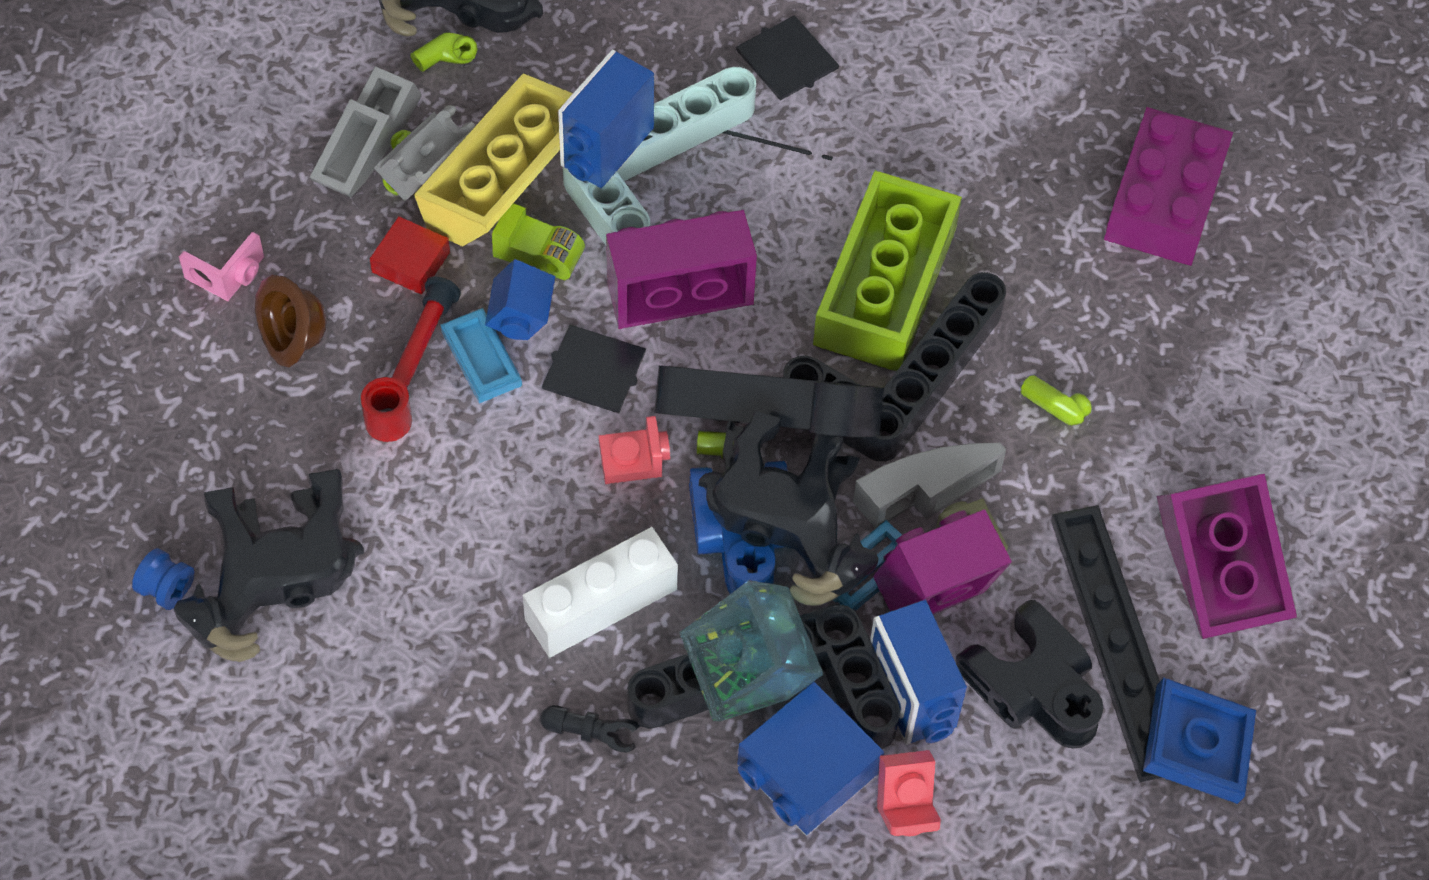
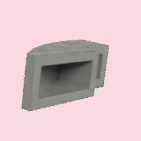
M375 66L357 102L352 99L349 100L310 179L341 194L352 197L367 181L374 171V167L380 162L391 146V137L396 132L401 131L408 122L422 96L416 85L409 80Z
M970 443L940 447L907 456L884 465L856 480L853 503L875 529L885 520L889 522L913 506L919 510L925 519H928L1001 472L1006 449L1001 443Z

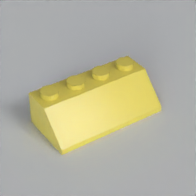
M523 73L414 194L426 228L449 238V241L462 247L488 233L560 150L558 110L573 93Z

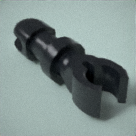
M558 705L547 707L540 716L542 726L550 732L563 734L565 731L581 735V741L592 743L593 739H598L618 752L627 753L636 748L634 743H622L618 738V734H615L622 727L628 728L632 732L637 730L640 725L631 719L601 720L597 713L588 711L584 716L572 713L569 708Z

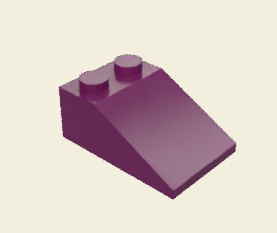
M1265 473L1156 496L1165 537L1201 639L1297 618Z

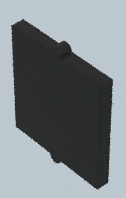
M795 15L770 29L767 27L762 28L759 35L736 46L737 52L780 101L804 87L812 88L815 81L839 69V64Z
M569 325L558 351H554L551 354L553 363L543 382L542 389L620 413L630 387L637 385L636 374L646 353V348Z

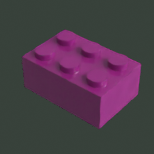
M1146 107L1110 214L1104 240L1192 266L1234 132Z
M744 210L733 212L718 211L709 216L687 220L672 219L659 225L642 228L627 227L617 232L606 234L607 285L618 329L754 305L757 254Z

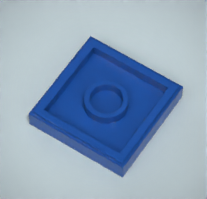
M1163 677L1156 686L1143 771L1238 804L1245 797L1256 710Z

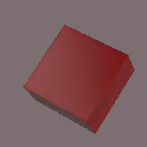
M398 216L370 257L371 271L378 276L422 295L425 291L427 279L435 276L450 254L449 238Z

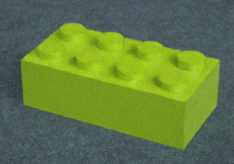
M874 170L817 311L813 345L897 371L908 357L956 231L962 197Z

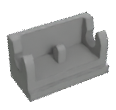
M448 105L438 114L433 112L374 167L404 201L429 179L476 126L472 121L465 123L462 127L457 126L451 118L456 112L455 106Z

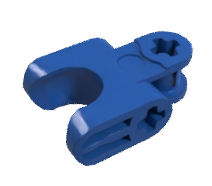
M785 461L766 462L764 467H777L788 471ZM691 468L689 491L697 554L721 553L725 585L732 597L743 603L762 601L773 589V572L775 571L776 560L774 548H783V546L771 543L765 547L753 546L745 542L741 535L727 531L715 518L713 511L709 509L705 488L699 486V479L705 473L713 472L712 468ZM747 568L753 569V573H748Z

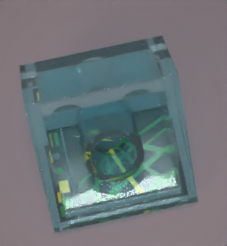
M749 580L679 632L713 721L720 722L789 700L824 675L790 590L786 586Z

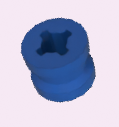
M156 548L149 552L139 564L132 580L133 591L142 596H154L159 606L166 610L174 609L177 601L181 600L190 589L195 571L193 567L184 562L177 564L172 562L167 552Z

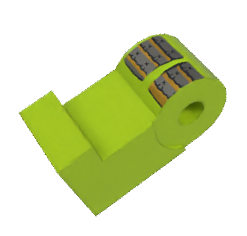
M514 203L499 219L492 232L493 257L510 263L516 259L562 280L570 278L585 249L584 241L574 231L562 226H552L526 215V208Z

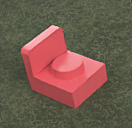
M656 416L646 417V430L599 435V448L605 484L662 477V460H670V446L667 431L658 432Z
M929 750L880 756L877 809L890 834L893 836H916L924 832L940 830L941 819L933 806L935 760Z

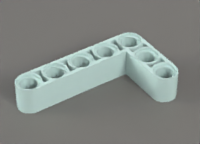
M742 67L724 69L654 103V129L602 189L589 181L578 180L568 169L563 167V185L567 193L605 245L607 233L617 232L627 227L642 228L650 226L648 213L624 181L752 117L755 111L756 79L748 69Z

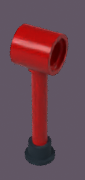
M433 276L427 279L425 283L427 292L422 300L424 309L392 377L374 379L362 390L361 405L365 428L369 435L376 440L383 442L396 441L404 437L411 428L412 415L407 388L441 315L447 314L452 303H456L461 296L458 286L446 278ZM386 408L393 409L388 412H381V410Z

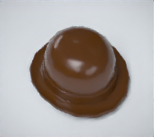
M271 275L262 280L255 295V315L258 329L270 356L280 366L289 368L300 361L306 350L320 343L327 325L325 309L320 299L311 291L299 288L296 283L286 276Z

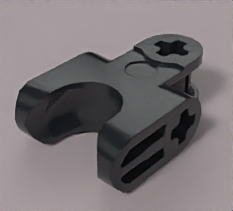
M1036 600L1026 601L1016 609L1015 630L1030 648L1031 654L1027 658L1017 662L1004 661L996 658L984 646L979 644L970 645L957 654L956 665L963 679L1009 727L1017 729L1032 717L1054 741L1061 746L1071 749L1082 748L1090 744L1095 738L1104 707L1102 698L1097 691L1082 678L1092 669L1090 656L1085 648Z

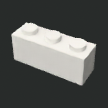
M653 527L523 594L525 621L548 657L551 658L676 591L678 564Z

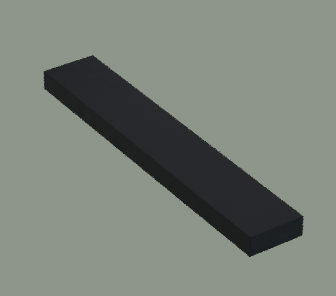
M1099 505L1052 514L1051 523L1139 783L1162 778L1143 771L1156 686L1160 680Z

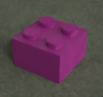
M985 509L969 516L965 510L958 511L941 520L939 528L927 533L924 532L922 527L916 528L896 539V548L883 556L885 562L873 576L890 612L926 600L934 615L983 594L1012 563V560Z

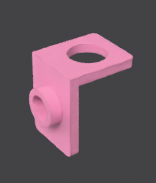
M252 232L221 270L186 251L181 253L179 260L185 279L229 301L241 285L247 286L254 280L259 269V263L264 258L260 236ZM195 269H198L199 271L204 273L210 279L211 282L202 278L195 271Z

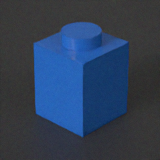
M514 259L493 279L485 326L500 331L505 337L510 339L529 340L548 323L556 276Z

